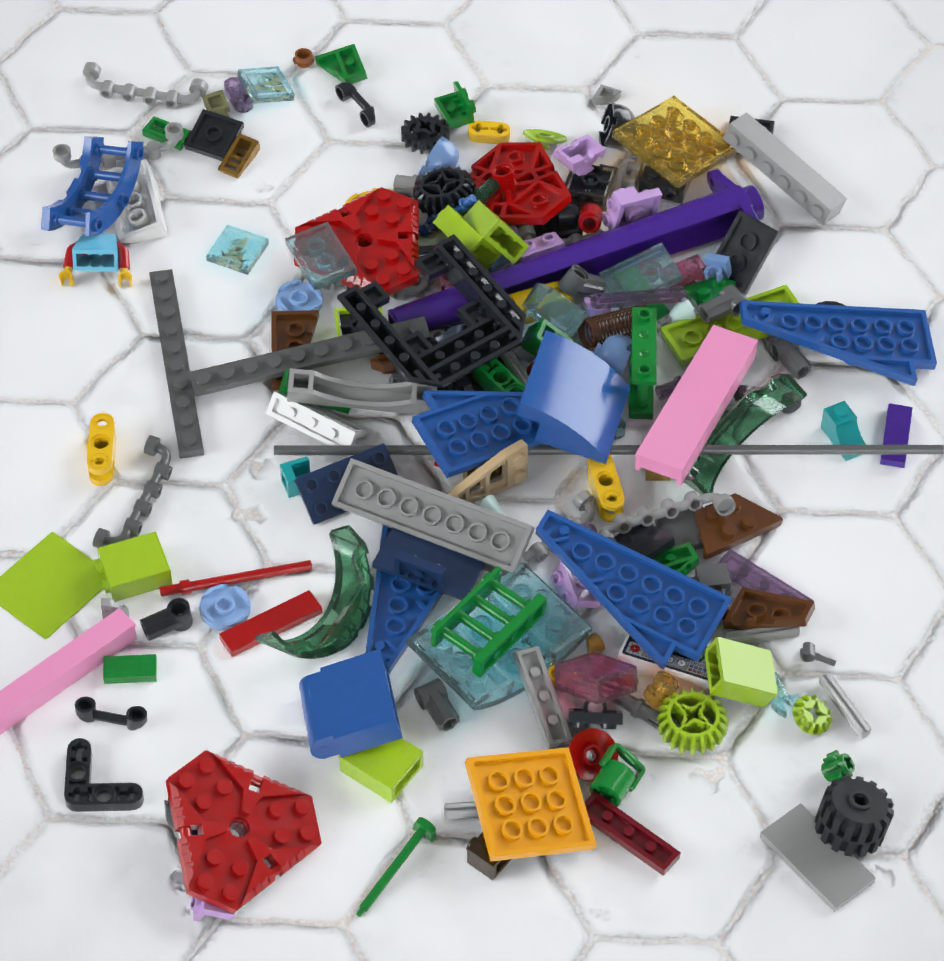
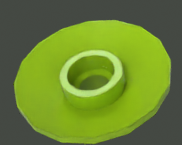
M525 129L523 131V135L533 142H541L546 150L550 149V145H557L567 141L565 135L542 129Z

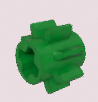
M838 750L826 754L827 757L823 759L824 763L821 765V771L827 781L832 782L836 778L842 780L843 776H853L852 772L855 771V765L850 755L847 753L840 754Z

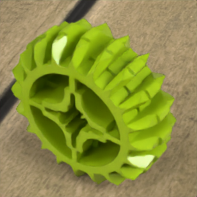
M693 687L690 689V692H686L682 688L679 694L672 692L670 698L665 697L663 704L658 709V712L661 714L657 716L659 721L657 723L658 733L663 735L664 743L670 742L671 750L679 747L681 754L688 750L692 756L695 754V751H699L703 755L706 752V748L713 751L715 744L720 745L722 743L723 737L727 734L729 723L727 710L722 707L721 700H714V695H705L704 688L698 693L695 692ZM705 715L711 719L713 725L708 722V719L704 717ZM672 718L677 720V724L681 726L680 728L674 724Z

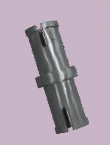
M621 687L616 690L611 702L630 712V716L638 717L655 729L658 728L657 723L659 721L657 716L661 714L658 710L646 704V700L643 698L638 699Z

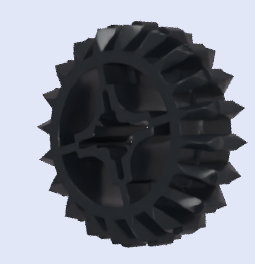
M442 166L441 169L436 170L434 168L432 172H425V176H420L419 181L414 183L415 187L413 188V196L419 203V209L422 213H427L428 216L437 215L448 205L454 209L459 205L460 198H466L471 194L475 195V186L471 175L467 173V170H461L460 167L453 168L452 166L448 168Z

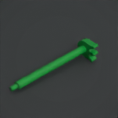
M419 817L412 827L416 832L360 904V909L356 913L358 917H361L364 912L369 910L424 835L430 842L437 836L436 828L430 821L423 817Z

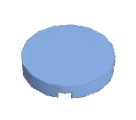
M292 280L286 282L278 289L276 295L278 311H320L322 308L323 294L320 288L313 282L308 281L306 283L302 282V280Z
M220 584L211 587L203 594L199 604V612L203 622L210 628L226 631L248 619L251 612V603L248 594L242 588L235 585L231 587L227 586V584Z

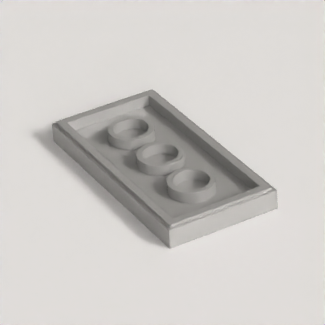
M800 803L761 831L760 838L836 912L874 884L876 877L854 855L852 857L845 856L844 851L838 850V852H835L831 849L832 845L829 843L824 844L820 840L822 834L816 833L815 817Z

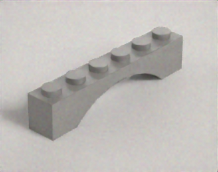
M290 368L287 402L418 415L430 410L422 398L423 392L426 390H437V387L411 382L386 384L354 382L334 378L313 370Z

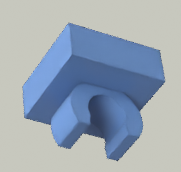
M707 252L704 258L705 279L708 280L710 276L716 277L717 282H720L723 277L729 279L732 274L729 256Z

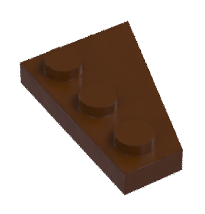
M742 587L723 621L724 629L805 627L815 610V603L810 600Z

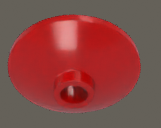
M597 728L582 730L573 737L569 744V751L576 775L584 781L593 782L602 767L599 765V762L609 746L615 744L613 738L605 731ZM587 751L592 753L590 761L586 757ZM616 751L613 753L610 760L612 759L618 761V753Z

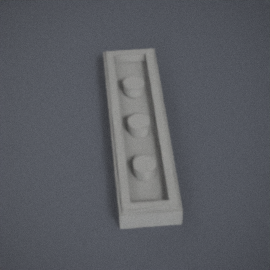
M539 646L514 651L512 656L546 748L556 749L569 745L573 736Z

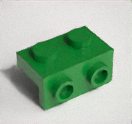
M458 81L453 82V93L434 98V105L442 119L446 120L449 130L474 123L475 103L473 100H469L466 88H462Z

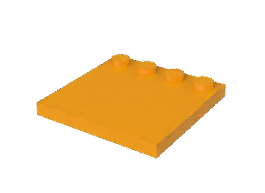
M569 747L467 757L464 763L490 861L588 851L596 847V841Z

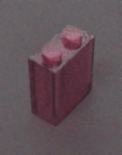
M593 651L556 663L555 689L599 705L637 692V666Z

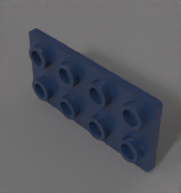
M384 443L297 477L294 480L313 525L347 512L334 507L331 503L351 458L398 475Z
M392 528L372 562V567L462 601L473 589L485 567V563Z

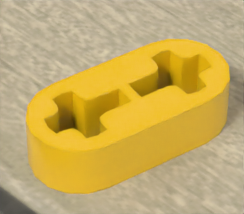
M474 121V123H470L468 126V138L476 143L499 144L501 142H508L510 140V126L503 122Z

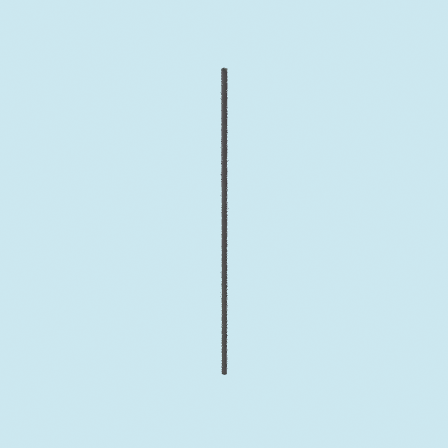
M274 445V455H355L377 445ZM386 445L390 455H432L426 445ZM540 445L528 450V455H576L549 445ZM612 445L610 455H635L640 445ZM705 445L699 455L944 454V445Z

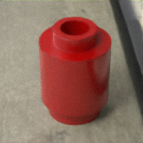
M587 204L581 209L578 224L582 231L594 233L600 229L603 211L598 205Z

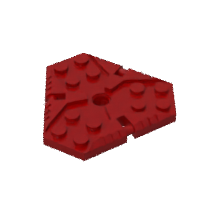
M501 142L471 165V173L467 172L473 178L475 186L474 196L477 201L480 200L507 225H544L572 202L569 190L558 171H555L554 165L541 142Z
M380 187L365 194V196L352 200L351 203L342 205L343 207L338 210L333 209L329 213H324L322 216H318L295 227L294 265L332 281L339 277L341 278V284L350 288L357 285L361 289L377 281L389 296L419 282V271L414 266L415 260L419 258V203L415 199Z
M208 750L196 756L165 781L174 831H180L181 838L177 841L186 894L232 914L237 912L276 880L275 877L277 875L283 876L322 844L311 795L293 787H288L284 783L281 784L279 781L272 780L265 775L263 777L254 774V770L247 769L240 764H235L231 760L228 761L226 758ZM249 786L257 787V791L250 790ZM230 829L235 830L239 837L233 835ZM191 830H197L198 835L192 836ZM265 859L269 862L271 867H268L266 865V863L264 862Z

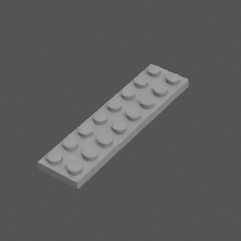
M352 458L331 503L339 509L389 528L398 529L496 568L499 566L503 571L516 575L535 529L534 526Z

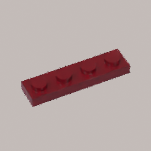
M595 791L584 802L590 824L662 876L680 859V851Z

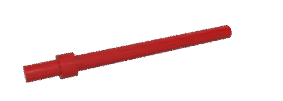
M311 560L195 581H190L189 579L180 580L178 584L159 587L161 597L180 593L181 596L192 594V591L208 589L220 584L231 585L312 570Z

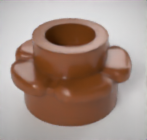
M307 48L296 50L293 63L297 64L300 68L311 66L314 63L312 51Z

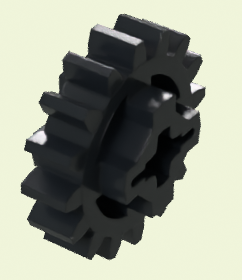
M429 112L426 116H423L422 113H419L418 117L411 115L410 121L405 120L404 126H401V141L405 142L406 148L411 147L412 152L420 150V154H423L424 151H428L430 154L441 136L448 140L450 139L449 125H446V120H439V115L431 117Z

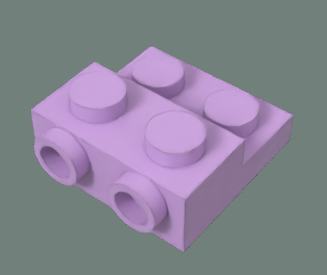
M634 186L613 191L612 197L606 201L608 210L607 213L602 215L603 224L611 230L656 214L663 194L659 188L643 190L637 193Z

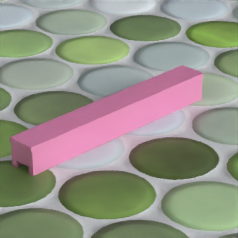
M119 608L0 690V735L103 663L104 656H114L137 640L136 624Z

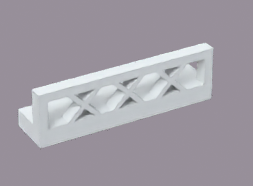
M274 391L266 414L326 445H355L357 438L366 437L368 432L367 429L319 405L287 402V395L279 391Z

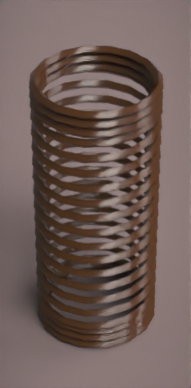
M639 304L581 319L578 324V335L581 343L586 348L591 349L597 347L598 343L603 344L606 340V335L609 337V333L610 335H613V333L617 335V333L620 334V331L622 335H628V337L632 338V307L647 306ZM586 321H587L586 332H587L588 339H589V341L591 342L592 345H590V343L588 342V340H587V338H586V335H585V323H586ZM588 325H590V333H591V337H592V339H593V342H592V340H591V338H590V336H589Z

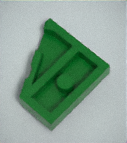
M355 44L315 56L316 64L341 82L353 84L368 79Z
M712 277L708 280L706 279L671 291V298L673 301L678 302L681 297H686L693 307L698 308L700 304L719 296V293L729 285L736 286L735 281L725 279L724 277L720 282H717L716 277Z
M690 542L672 547L653 559L684 575L689 574L696 566L700 565L699 556Z

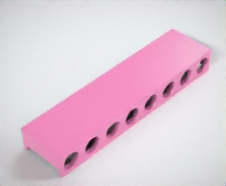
M715 325L712 326L635 454V470L640 471L641 468L675 479L677 480V485H682L754 362L758 340Z

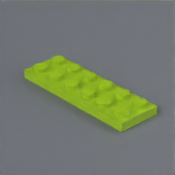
M787 284L746 298L748 301L799 303ZM698 314L696 319H683L660 327V335L681 367L691 363L713 325L756 340L771 336L742 325L740 315L733 316L732 314L706 324L701 319L700 314Z

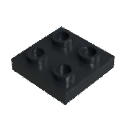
M573 202L568 204L544 225H531L534 227L536 237L555 232L561 239L568 238L574 233L583 235V231L578 224L579 209L577 204Z
M591 695L584 701L583 709L568 708V722H572L573 727L590 728V723L600 724L601 729H616L617 725L623 724V713L621 710H607L604 698L599 695ZM597 700L602 703L603 709L601 712H589L588 704L591 701Z

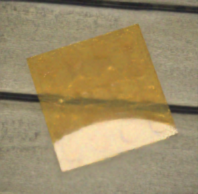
M675 95L618 127L612 135L614 139L677 188L682 187L738 153L737 150L723 139L725 135L723 132Z

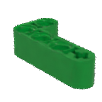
M497 358L471 372L472 378L485 391L524 392L525 386Z

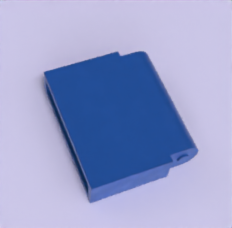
M381 649L320 667L319 672L307 675L300 680L299 691L311 755L315 758L326 759L339 754L342 758L403 738L388 667Z

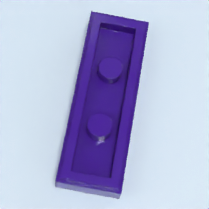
M888 404L882 445H908L913 407ZM907 454L881 455L880 464L905 468Z

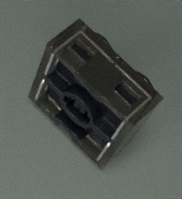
M604 164L599 166L592 165L594 169L582 176L569 171L565 185L571 194L572 202L580 207H584L587 204H596L603 212H607L606 201L612 197L618 179V167Z

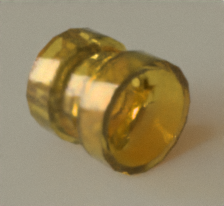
M659 671L654 676L653 683L649 684L643 691L644 698L651 705L659 708L660 705H663L665 697L669 698L674 692L676 693L679 689V683L671 674Z

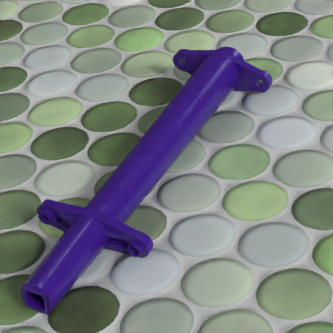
M714 169L707 172V182L713 192L709 195L489 274L508 295L560 281L573 265L582 267L589 274L604 277L631 266L635 267L645 262L724 238L739 210L761 221L765 214L763 201L754 186L749 185L742 188L723 175L719 169ZM452 286L389 309L388 322L393 324L424 316L428 330L431 332L463 322L457 316V309L468 302Z

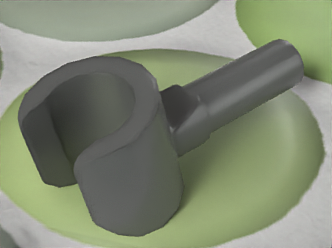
M803 643V648L800 649L802 661L812 662L816 660L835 666L836 660L816 653L813 643Z

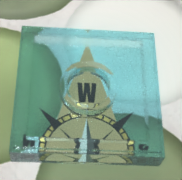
M278 66L238 69L237 77L253 104L294 101L295 93Z
M227 224L207 253L206 261L249 275L269 245V238Z

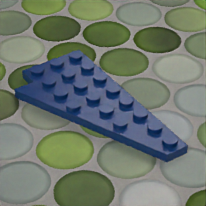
M741 300L739 305L741 323L744 326L842 360L848 365H855L911 386H915L918 380L916 369L935 370L937 365L926 310Z
M426 390L423 392L422 398L430 410L415 415L412 418V424L446 478L481 467L501 450L521 439L528 444V450L543 445V443L535 441L540 423L516 415L523 392Z
M547 510L536 527L535 534L661 669H665L674 651L699 662L729 608L732 597L553 511Z
M384 525L382 528L380 549L383 543L385 542L387 536L389 535L390 531L392 530V528H389ZM377 570L365 653L381 649L390 674L443 594Z

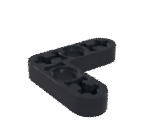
M76 738L68 744L64 787L65 803L68 809L75 812L137 810L143 805V789L137 783H91L93 754L90 742L84 738ZM78 749H83L81 755L82 761L77 760L76 753L78 752ZM76 770H83L86 773L81 779L71 777V774ZM106 792L112 795L110 800L106 802L97 800V796L101 793ZM116 793H120V801H117ZM135 793L133 800H128L130 794ZM79 794L81 796L79 801H74L75 795ZM89 794L92 795V801L88 800Z

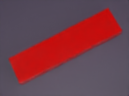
M308 590L219 633V639L231 657H234L323 613L322 607L311 591Z

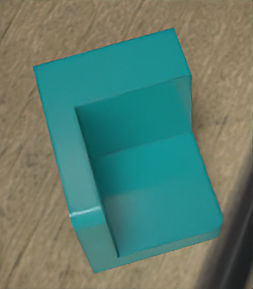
M308 457L280 464L281 482L289 498L300 495L294 480L297 477L310 473Z

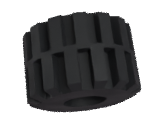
M849 775L843 776L842 780L836 778L831 782L830 786H827L814 822L816 823V833L822 834L820 840L824 844L829 843L832 845L831 849L838 852V850L844 851L845 856L852 857L853 853H856L858 857L866 856L867 852L873 854L877 851L878 846H881L894 816V810L892 809L894 804L892 799L886 798L888 793L884 788L879 789L876 787V782L872 780L870 782L864 781V777L860 776L852 779Z

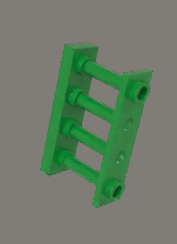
M632 307V345L629 344V346H632L629 356V419L653 420L654 385L657 384V308Z
M499 566L491 573L487 572L482 577L480 583L442 620H437L431 628V645L436 647L443 639H446L470 655L473 661L472 673L479 678L545 615L547 598L540 593L532 600H525L501 584L502 568ZM494 591L519 607L521 611L516 616H510L487 601L486 598ZM476 607H479L505 626L499 632H493L469 616V614ZM462 623L489 642L483 648H477L454 633L453 630Z

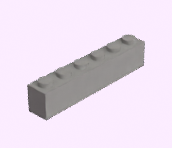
M746 112L729 124L723 139L822 225L841 212L848 198Z

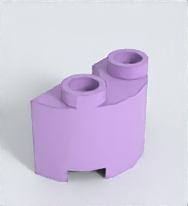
M587 134L573 140L570 147L567 144L557 147L553 157L571 172L582 176L594 169L592 167L593 163L598 157H604L606 148Z

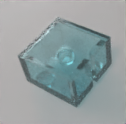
M541 283L535 284L521 307L527 310L525 314L536 322L545 318L569 337H573L588 315L587 312L554 288Z

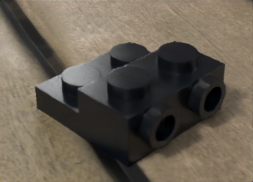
M652 156L639 180L638 193L643 190L659 188L663 194L661 199L682 204L694 176L695 166Z

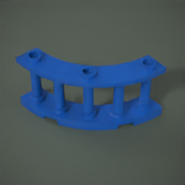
M84 136L83 151L79 164L82 168L78 178L73 179L66 191L67 196L63 200H58L51 205L42 207L41 230L52 231L68 225L84 227L85 236H93L108 229L129 204V199L137 181L141 160L144 158V142L128 141L127 147L104 145V137ZM102 155L126 157L122 173L99 170ZM98 179L118 182L112 194L92 192L95 181ZM88 200L105 202L96 210L82 208Z

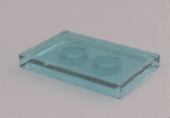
M328 222L285 238L288 249L314 291L357 274L356 266Z
M662 242L599 273V276L604 278L606 282L605 287L619 310L627 308L683 280L682 274Z

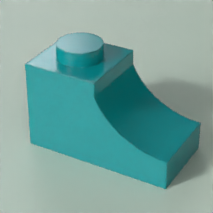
M845 400L823 409L820 427L833 445H866L858 428L857 416ZM861 455L841 456L844 458L845 461H848Z

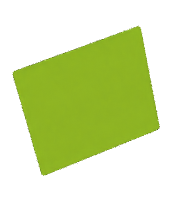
M51 532L0 576V607L38 635L48 639L103 589L101 579L104 578L103 573L98 574L94 560L56 533Z

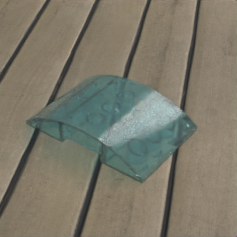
M525 563L519 566L515 574L509 572L503 576L500 583L525 600H532L538 593L546 597L545 615L481 678L472 673V657L446 639H443L436 647L431 645V628L436 621L406 640V644L474 711L498 705L525 691L512 656L514 651L539 646L548 670L552 665L561 664L593 631V627ZM494 591L486 598L487 601L510 616H516L521 611L519 607ZM476 607L469 614V616L493 632H499L505 626L479 607ZM446 614L440 617L439 619L442 620L446 616ZM462 623L453 630L454 633L477 648H483L489 642Z

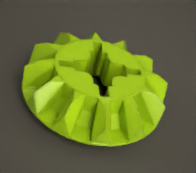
M806 694L794 703L792 715L795 723L802 731L811 735H821L830 728V724L833 721L830 715L832 709L827 708L825 705L826 700L821 701L817 698V695L808 696ZM812 708H814L815 714L819 715L815 719L813 718L812 713L809 712Z

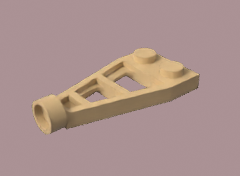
M521 439L501 450L447 494L472 503L488 495H494L508 490L517 484H521L528 478V444ZM502 465V478L490 483V474ZM480 481V488L469 492V489Z

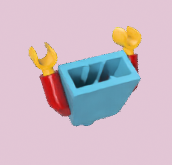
M103 232L93 236L82 234L78 241L67 247L63 263L65 270L59 273L62 286L66 279H69L70 287L74 286L75 280L72 270L118 272L119 269L121 272L118 275V286L121 288V282L127 280L131 288L132 274L128 272L130 270L129 250L121 242H117L116 235Z

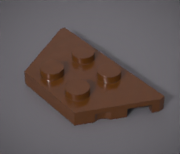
M736 493L730 495L736 504L735 510L730 515H719L713 503L696 510L694 520L696 527L699 529V541L702 542L704 548L703 558L708 560L781 526L783 518Z

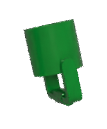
M615 743L610 745L599 762V765L602 767L591 783L589 791L591 794L595 791L618 807L627 792H632L638 785L646 771L645 766L621 744ZM615 751L627 764L637 771L635 775L624 763L610 760Z

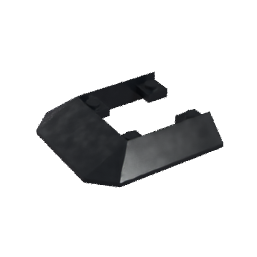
M455 234L436 243L433 251L416 259L414 263L415 268L428 282L444 274L468 302L457 309V316L468 328L432 346L419 330L402 338L378 310V308L389 303L390 296L377 281L361 289L356 285L337 295L340 303L403 377L411 383L444 388L515 349L522 342L526 314Z

